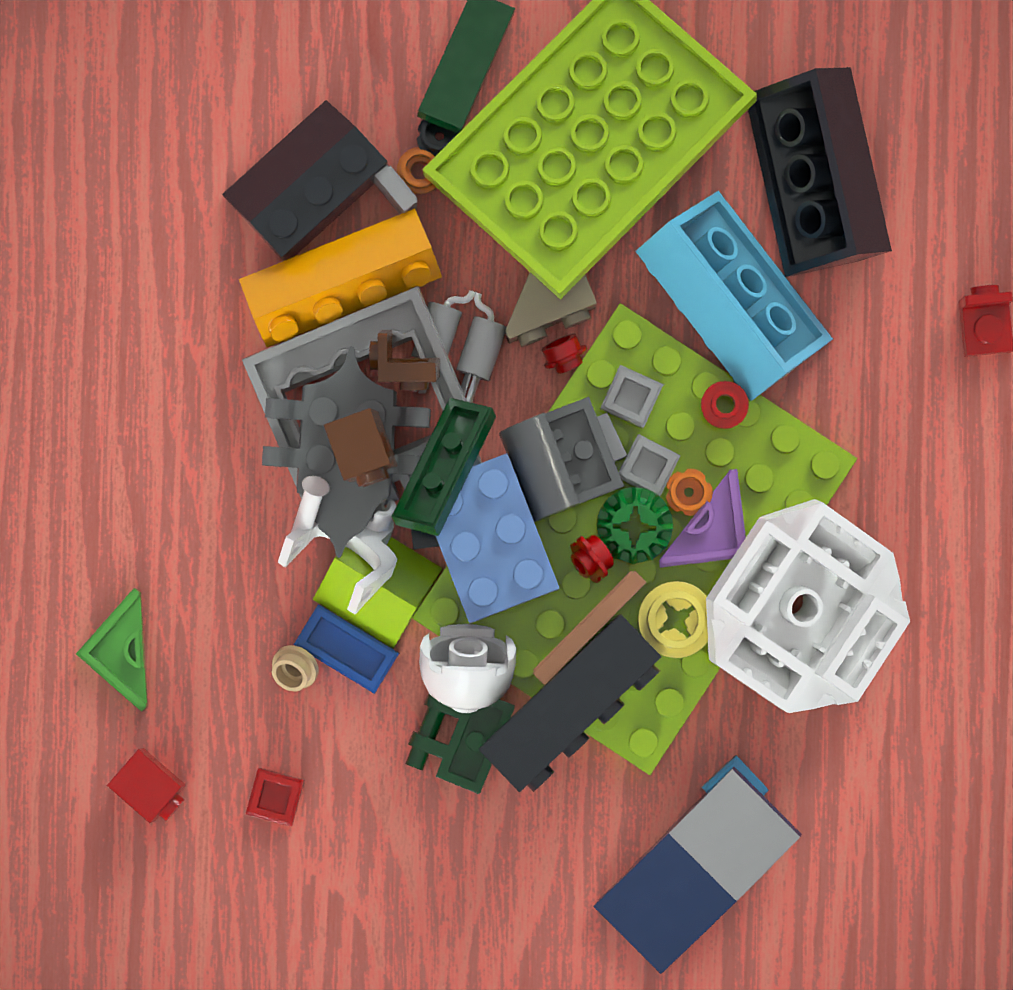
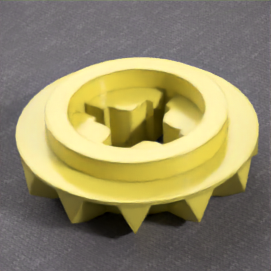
M673 581L657 586L648 593L640 606L638 626L642 637L660 655L666 657L682 658L695 654L708 642L707 596L699 588L686 582ZM666 602L669 607L672 606L676 611L687 610L691 606L694 608L689 613V617L684 620L687 627L686 631L690 635L688 638L676 628L669 631L665 630L660 634L658 629L663 627V623L668 619L665 612L666 608L662 603Z

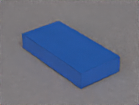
M319 604L294 643L295 646L307 650L316 659L374 694L400 654Z

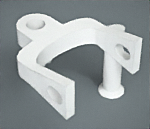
M308 476L302 481L304 493L291 533L285 538L278 563L285 568L314 537L329 538L317 527L319 524L315 523L322 497L330 491L328 482L319 476ZM387 499L383 500L375 509L365 529L355 535L346 545L347 548L362 557L374 569V571L355 585L347 608L354 615L392 576L397 562L394 552L387 546L394 528L392 514L396 504L392 499L388 502L386 508L384 504Z

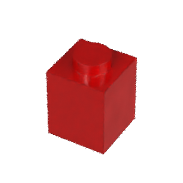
M144 748L138 749L106 785L149 823L156 821L159 816L167 821L185 800L179 793L186 785Z

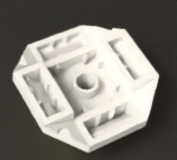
M816 499L759 517L706 597L709 661L787 713L811 710L832 704L841 705L858 702L910 623L906 602L902 599L900 578L893 552L826 504ZM803 595L801 609L797 613L792 614L793 602L798 596Z

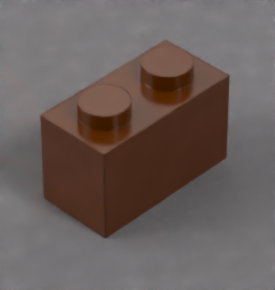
M368 408L324 424L343 481H356L358 487L362 486L364 488L390 478L388 469L398 465L378 411Z

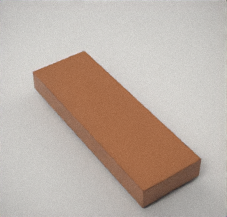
M630 571L533 669V674L546 685L643 587L646 581L636 571Z

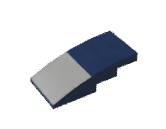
M733 767L687 810L633 864L630 870L597 900L593 907L662 974L730 909L802 834Z

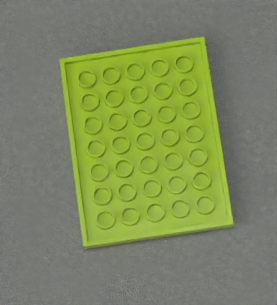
M621 303L583 358V363L577 367L548 411H553L589 397L597 417L607 413L600 410L620 365L663 384L643 429L607 413L626 454L628 455L637 435L640 434L680 455L671 476L676 472L684 473L687 469L699 470L705 475V481L711 484L713 491L730 470L737 469L746 537L761 516L813 499L827 505L858 459L762 395H759L752 401L748 398V413L739 425L729 429H720L712 426L702 414V396L708 387L716 382L730 381L734 383L732 376ZM721 396L716 401V407L722 413H730L734 408V402L728 396ZM626 457L615 462L618 472ZM622 481L624 487L534 522L560 589L471 623L495 629L494 638L500 639L504 643H506V635L513 640L516 647V666L511 681L512 685L533 697L544 686L533 674V669L630 571H636L646 583L565 665L620 614L640 633L638 615L641 603L650 591L661 584L673 581L686 582L696 586L708 596L732 559L660 568L659 560L693 518V516H686L683 511H674L668 505L666 495L669 490L666 486L660 497L668 505L673 518V532L667 548L652 561L636 564L613 558L614 566L607 570L608 576L605 578L601 577L602 580L599 583H594L590 578H584L576 570L571 561V554L573 553L570 544L573 542L577 543L576 539L580 536L586 539L591 535H595L599 538L596 524L599 511L604 502L617 491L634 486ZM686 488L684 494L687 497H691L693 490ZM633 506V514H631L628 522L614 524V526L629 531L632 545H636V540L639 539L641 531L656 528V526H649L648 523L641 522L638 506ZM447 566L412 617V619L440 636L441 627L469 624ZM666 602L662 603L666 608L665 612L668 619L663 623L664 626L658 629L660 634L665 630L669 631L676 628L688 638L690 635L686 631L687 627L684 620L689 617V613L694 608L691 606L687 610L676 611L672 606L669 607ZM708 642L698 652L687 657L671 658L661 655V658L654 664L660 672L640 691L636 690L632 685L619 698L625 705L607 723L602 724L597 718L584 732L648 775H651L720 669V667L709 661Z

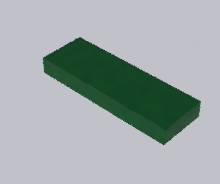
M467 0L418 109L417 117L457 134L464 128L514 16V7L497 0Z
M449 398L392 514L396 525L436 536L440 535L496 419L492 407Z

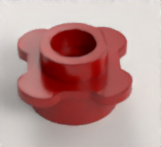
M591 535L586 539L580 536L576 539L577 543L573 542L570 544L573 553L571 554V561L581 576L590 578L594 583H599L602 580L601 577L605 578L608 576L607 570L614 566L613 557L607 546L597 536Z

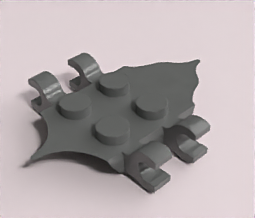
M353 346L349 347L346 361L333 376L324 381L303 386L302 401L266 398L265 418L301 421L299 448L263 446L262 465L298 468L296 489L297 493L302 496L304 493L302 487L304 478L319 476L328 482L330 491L322 497L315 523L319 524L317 527L330 538L338 558L342 556L347 543L365 529L377 506L383 500L389 498L393 474L412 475L421 456L394 454L398 466L388 469L389 479L364 488L362 486L358 487L356 481H343L324 424L372 408L379 412L394 454L396 426L430 428L431 409L398 407L396 391L374 383L360 370Z

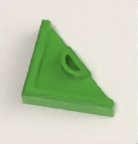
M133 588L76 655L143 712L148 707L142 600L141 592Z

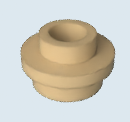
M288 645L280 648L272 660V676L279 686L289 691H300L303 688L309 687L316 680L319 673L315 658L307 650L298 646Z

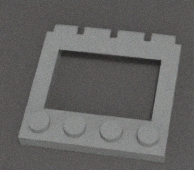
M419 286L242 359L265 413L266 398L287 399L285 392L340 370L346 361L350 346L355 348L357 363L369 358L370 341H378V333L381 330H392V348L413 340L420 358H440V378L436 382H431L442 410H444L449 398L467 400ZM267 418L279 447L299 448L300 427L297 420ZM431 435L395 449L394 454L421 456ZM479 454L473 466L482 463ZM288 467L290 474L293 478V481L297 486L298 468ZM393 474L391 494L385 501L384 506L391 499L394 502L400 499L394 482L400 480L405 490L411 475Z

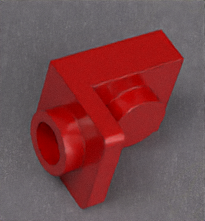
M984 285L970 288L971 295L964 296L959 300L964 357L1013 352L1009 304L1013 302L1012 292H999V285Z

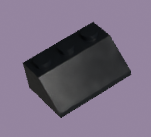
M325 100L222 195L279 258L285 261L296 256L374 185V175L388 165V161L355 125Z

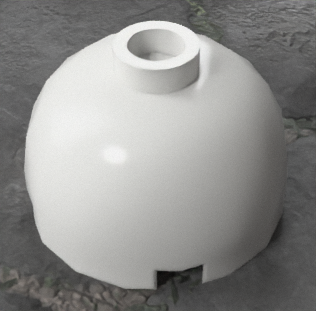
M473 624L441 627L440 636L431 640L428 633L423 637L420 645L419 665L422 680L429 694L442 704L461 713L475 712L497 702L507 692L513 678L516 666V647L513 640L506 635V643H504L502 640L494 638L495 629Z

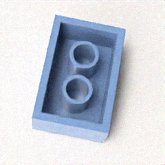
M508 453L472 466L440 535L436 536L469 624L560 589Z

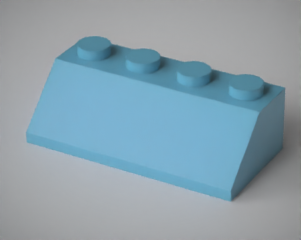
M719 191L670 220L635 251L645 263L648 271L672 298L677 309L685 315L702 337L708 349L715 354L732 376L734 383L738 384L745 391L750 401L776 384L833 340Z

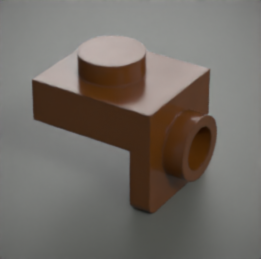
M381 330L378 333V341H370L369 365L370 370H378V382H400V390L418 391L428 390L429 382H436L440 378V358H392V330Z

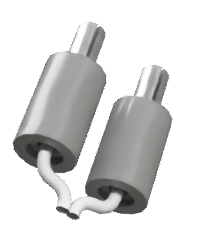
M469 290L466 296L450 297L443 305L429 302L427 308L447 355H449L462 316L461 311L450 306L453 303H468L474 297L476 307L487 314V319L473 317L456 371L465 374L461 384L464 396L470 379L473 377L466 397L467 402L472 403L479 381H490L507 327L494 322L495 316L493 311L481 302L482 294ZM414 345L411 356L415 358H420L416 346ZM419 390L418 393H426V390Z

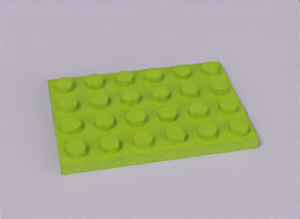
M592 0L422 171L424 177L561 300L757 101V93L650 0Z

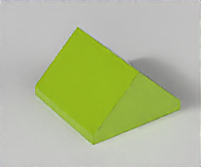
M390 537L387 546L394 552L397 558L393 574L354 615L347 608L355 585L374 571V569L362 557L345 546L342 556L334 558L313 600L394 649L443 568Z

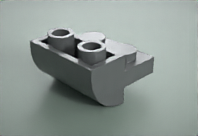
M589 397L548 413L536 415L499 433L534 522L624 487Z

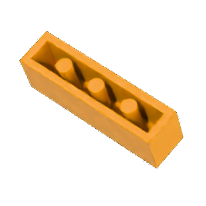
M414 208L240 278L239 282L255 324L266 348L416 286L422 287L429 282L442 278V274Z

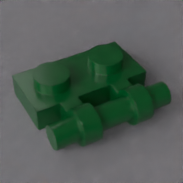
M428 693L424 703L428 708L418 732L413 731L408 745L412 746L405 764L423 771L429 754L442 758L436 777L480 794L492 763L480 752L479 748L511 718L515 705L499 699L497 702L475 712L461 713L442 704ZM445 714L459 719L449 745L435 740Z

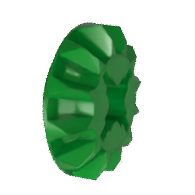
M639 487L625 488L612 494L602 505L596 524L599 539L607 546L612 557L631 564L652 561L667 548L673 532V518L666 502L656 493ZM633 506H638L641 522L648 523L649 526H656V528L641 531L639 539L636 540V545H632V539L628 530L614 526V524H621V522H628L630 520V516L633 514Z

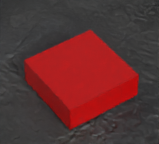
M258 768L246 815L292 827L305 780Z

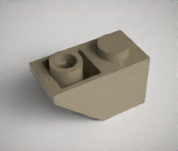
M530 272L505 330L508 343L519 340L521 347H524L547 337L545 329L562 322L565 329H568L591 319L589 311L596 308L597 302L586 275L560 300Z

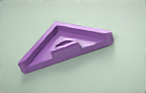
M737 469L730 470L713 491L711 501L705 502L659 560L660 568L733 558L746 538Z

